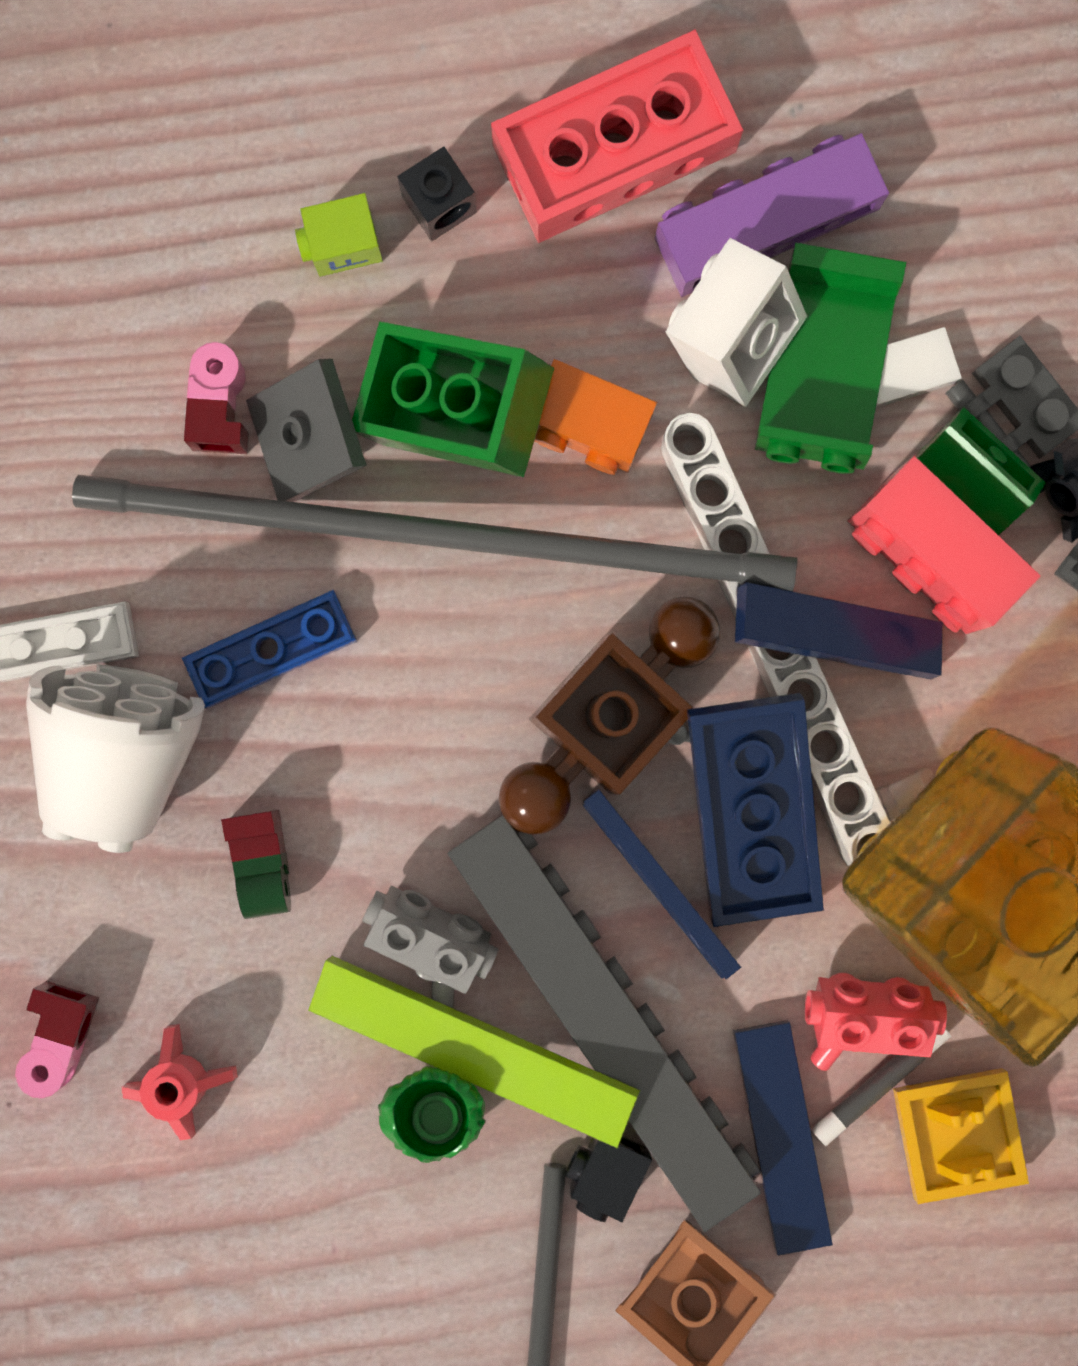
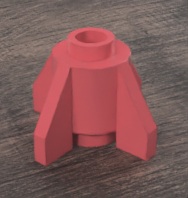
M176 1024L164 1028L159 1063L147 1072L142 1081L123 1085L122 1094L124 1099L141 1102L146 1111L156 1119L167 1121L181 1141L192 1139L196 1135L192 1109L201 1101L206 1090L234 1081L238 1076L236 1066L212 1069L206 1072L201 1063L195 1058L181 1054L183 1052L180 1025ZM166 1082L175 1085L178 1091V1096H176L174 1090L167 1088Z

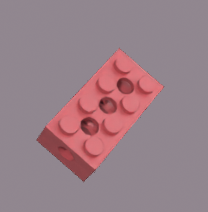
M696 29L491 123L492 146L538 243L736 153L743 133V128ZM662 110L670 111L677 118L665 120L658 117L655 113ZM610 133H618L626 137L627 140L622 143H612L605 139L604 136ZM560 156H570L577 160V163L569 167H563L556 164L553 160Z

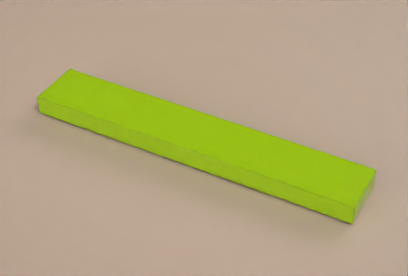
M331 956L325 961L308 1009L310 1012L429 1065L448 1071L450 1074L455 1073L463 1080H467L474 1085L616 1148L621 1142L640 1090L335 956Z

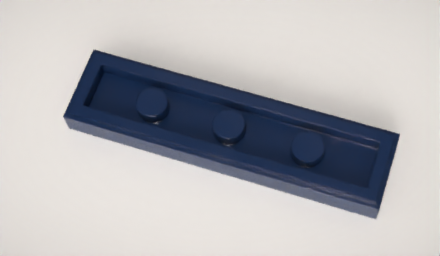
M748 582L737 587L735 643L930 680L942 676L943 622Z
M596 789L582 800L584 802L582 804L583 807L719 977L727 980L737 972L741 966L602 792Z
M784 1020L733 1030L776 1254L779 1256L832 1246L790 1022Z

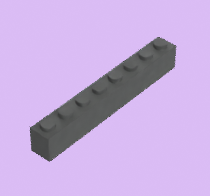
M502 814L451 849L447 854L593 1069L640 1090L629 1122L703 1231L707 1232L761 1194L753 1179L761 1170L742 1142L734 1148L729 1144L721 1132L729 1124L712 1098L708 1096L703 1101L699 1100L689 1085L697 1077L680 1051L677 1049L670 1055L667 1053L657 1038L665 1030L648 1004L644 1003L639 1008L635 1006L625 991L633 983L616 957L613 956L605 962L593 944L602 938L583 910L573 915L562 898L570 890L554 866L550 863L545 868H541L530 851L538 845L533 835L513 828Z

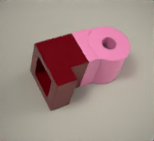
M206 343L199 347L192 355L188 378L184 442L192 451L247 455L249 432L241 422H235L236 395L244 387L246 380L245 369L234 351L222 343Z
M49 981L32 989L26 1010L41 1016L31 1049L19 1060L15 1074L17 1084L25 1094L33 1098L49 1097L71 1081L76 1072L99 997Z

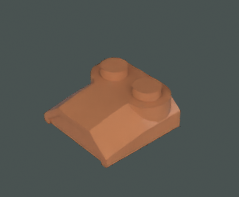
M685 1219L654 1265L615 1311L677 1366H724L762 1317L777 1294L764 1284L758 1274L742 1266Z

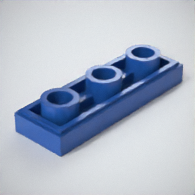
M331 590L184 656L182 660L199 698L204 702V708L208 709L357 642V639L336 592ZM274 639L278 646L277 653L270 659H264L261 655V646L266 640Z

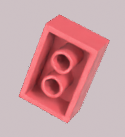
M915 456L892 473L847 520L855 528L852 536L857 543L870 554L876 556L880 552L896 567L892 571L896 580L911 593L917 594L921 591L936 605L932 610L933 614L940 622H943V625L955 633L961 629L965 634H969L994 626L1041 577Z

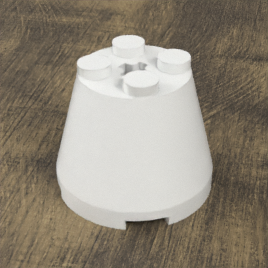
M97 664L96 672L83 671L72 675H65L66 669L57 665L35 672L29 680L26 708L39 816L43 821L42 833L55 840L78 838L98 842V846L108 852L125 853L131 851L134 841L150 835L156 826L200 732L204 712L203 700L199 697H190V700L177 694L178 682L130 668Z

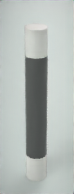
M946 1029L943 1035H936L932 1053L952 1037ZM895 1055L811 1130L826 1147L928 1057Z

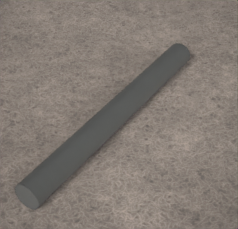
M559 1163L544 1164L527 1366H550L566 1165Z

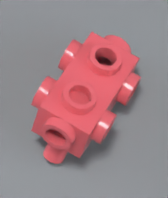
M837 973L830 978L819 977L816 990H808L805 1000L806 1024L814 1025L818 1044L810 1059L816 1067L827 1071L843 1050L931 1058L936 1035H943L947 1022L946 1004L944 1001L933 1000L929 986H918L900 977L891 978L884 983L861 981L848 973Z

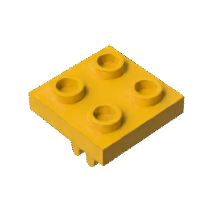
M999 1068L893 1088L913 1198L918 1204L1029 1184L1009 1076L1006 1070Z

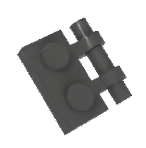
M1018 336L972 372L973 376L984 388L981 394L976 397L964 380H961L945 393L958 409L954 415L965 407L1028 467H1031V465L1018 450L1024 443H1027L1040 459L1078 430V408L1021 336ZM994 404L999 407L1015 428L1008 435L1005 434L987 411Z

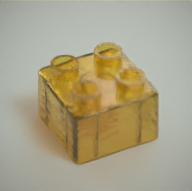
M994 727L983 728L973 735L960 750L946 757L940 764L934 778L908 806L880 833L871 837L862 846L858 856L844 873L842 885L843 891L850 901L876 925L881 933L917 970L930 980L933 986L942 992L959 1010L987 1031L996 1041L1003 1044L1022 1063L1034 1067L1042 1063L1078 1025V768L1074 763L1028 743L1011 733H1006L1002 729Z

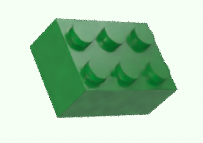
M379 321L352 418L354 428L357 434L384 446L524 477L554 367L526 349Z

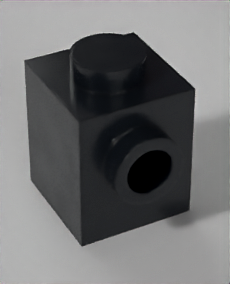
M624 1136L617 1148L593 1137L588 1148L578 1145L565 1173L566 1177L572 1179L570 1194L572 1199L578 1201L576 1208L588 1217L600 1222H606L609 1216L623 1223L652 1162L648 1148Z

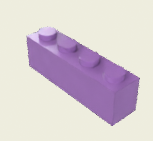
M862 133L847 140H844L842 135L833 136L815 146L812 150L813 155L794 162L792 157L783 158L765 168L761 178L745 185L742 179L731 181L716 189L712 193L713 199L695 207L691 201H688L666 211L662 215L663 221L657 225L655 241L680 296L684 297L694 291L701 280L705 264L714 254L720 253L729 238L772 258L794 248L795 243L804 244L880 210L889 195V191Z

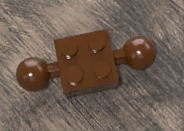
M677 597L662 604L650 621L649 639L651 645L640 657L613 633L602 637L531 715L529 720L551 739L558 748L544 763L529 762L519 765L503 780L499 791V806L504 818L513 828L526 834L537 835L547 833L558 827L566 818L570 809L571 792L569 785L583 770L609 794L621 795L688 720L687 709H693V707L664 680L675 667H696L707 661L716 651L720 640V624L716 614L706 603L692 597Z

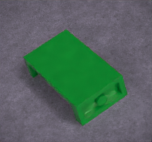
M795 243L788 272L807 314V318L769 372L755 450L764 451L768 459L781 463H798L800 458L822 462L821 467L835 473L849 474L853 473L855 468L864 470L872 456L873 445L869 444L895 299L903 284L907 262Z

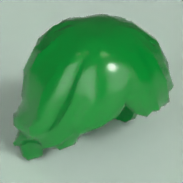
M431 1066L414 1071L412 1074L405 1076L401 1083L389 1086L383 1100L378 1105L380 1114L379 1125L384 1135L404 1155L424 1163L440 1161L443 1157L453 1158L458 1153L465 1151L472 1142L478 1139L479 1133L486 1122L484 1119L485 1102L476 1086L467 1080H462L455 1073L450 1074L448 1071L432 1068Z

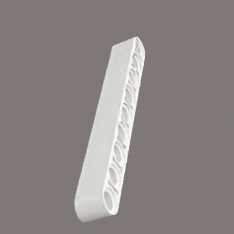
M695 413L681 414L671 420L662 439V455L704 550L723 552L718 542L719 535L723 531L734 530L741 533L745 538L747 544L746 552L769 554L712 425L706 418ZM679 431H692L701 439L702 450L694 455L682 454L674 446L673 436ZM705 480L715 481L720 484L724 491V502L717 506L703 504L696 495V485ZM718 580L736 620L737 587L741 586V584ZM747 645L770 697L787 695L788 688L796 680L804 681L812 688L814 700L811 707L806 710L814 797L839 853L847 866L866 875L878 876L886 874L894 868L899 859L900 847L898 839L817 659L790 653L785 660H777L769 656L765 648ZM820 731H826L831 734L837 745L835 755L825 763L815 759L810 748L811 740ZM849 782L858 790L859 802L853 811L843 814L834 804V792L842 783ZM873 833L881 841L882 851L878 860L865 865L858 858L857 845L862 837Z

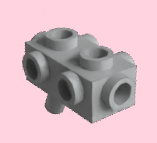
M392 885L387 894L376 890L362 919L363 922L371 925L363 946L414 969L420 978L432 981L431 999L451 1008L454 1005V989L466 994L475 976L485 979L499 948L489 944L491 933L484 930L473 918L463 914L452 915L433 906L430 900L421 893L413 890L402 891Z

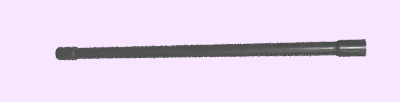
M78 475L75 478L72 490V500L76 508L118 513L134 511L738 582L741 585L748 582L787 591H794L797 570V557L754 552L738 554L141 485L122 479Z

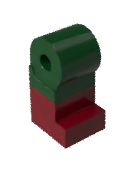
M274 810L221 819L225 842L228 841L237 899L244 919L290 912L291 894L288 874L290 873L280 811Z

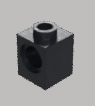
M445 146L397 176L402 198L431 242L477 213L475 192Z

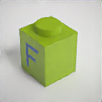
M365 193L300 208L304 227L295 229L299 251L303 262L313 260L319 277L383 262Z

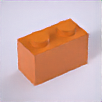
M554 359L551 364L554 367V372L534 441L545 448L559 453H564L566 447L587 455L584 461L586 464L604 473L615 475L617 468L628 473L654 414L657 402Z

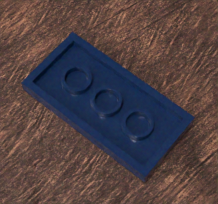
M795 693L687 709L709 914L713 927L824 911L805 700L802 695Z

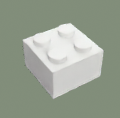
M729 238L720 253L714 254L707 261L701 274V280L689 298L676 306L670 317L669 327L665 332L693 379L746 407L806 320L807 314L785 265Z

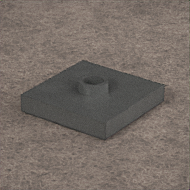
M318 359L246 400L277 500L294 502L367 466L333 359Z

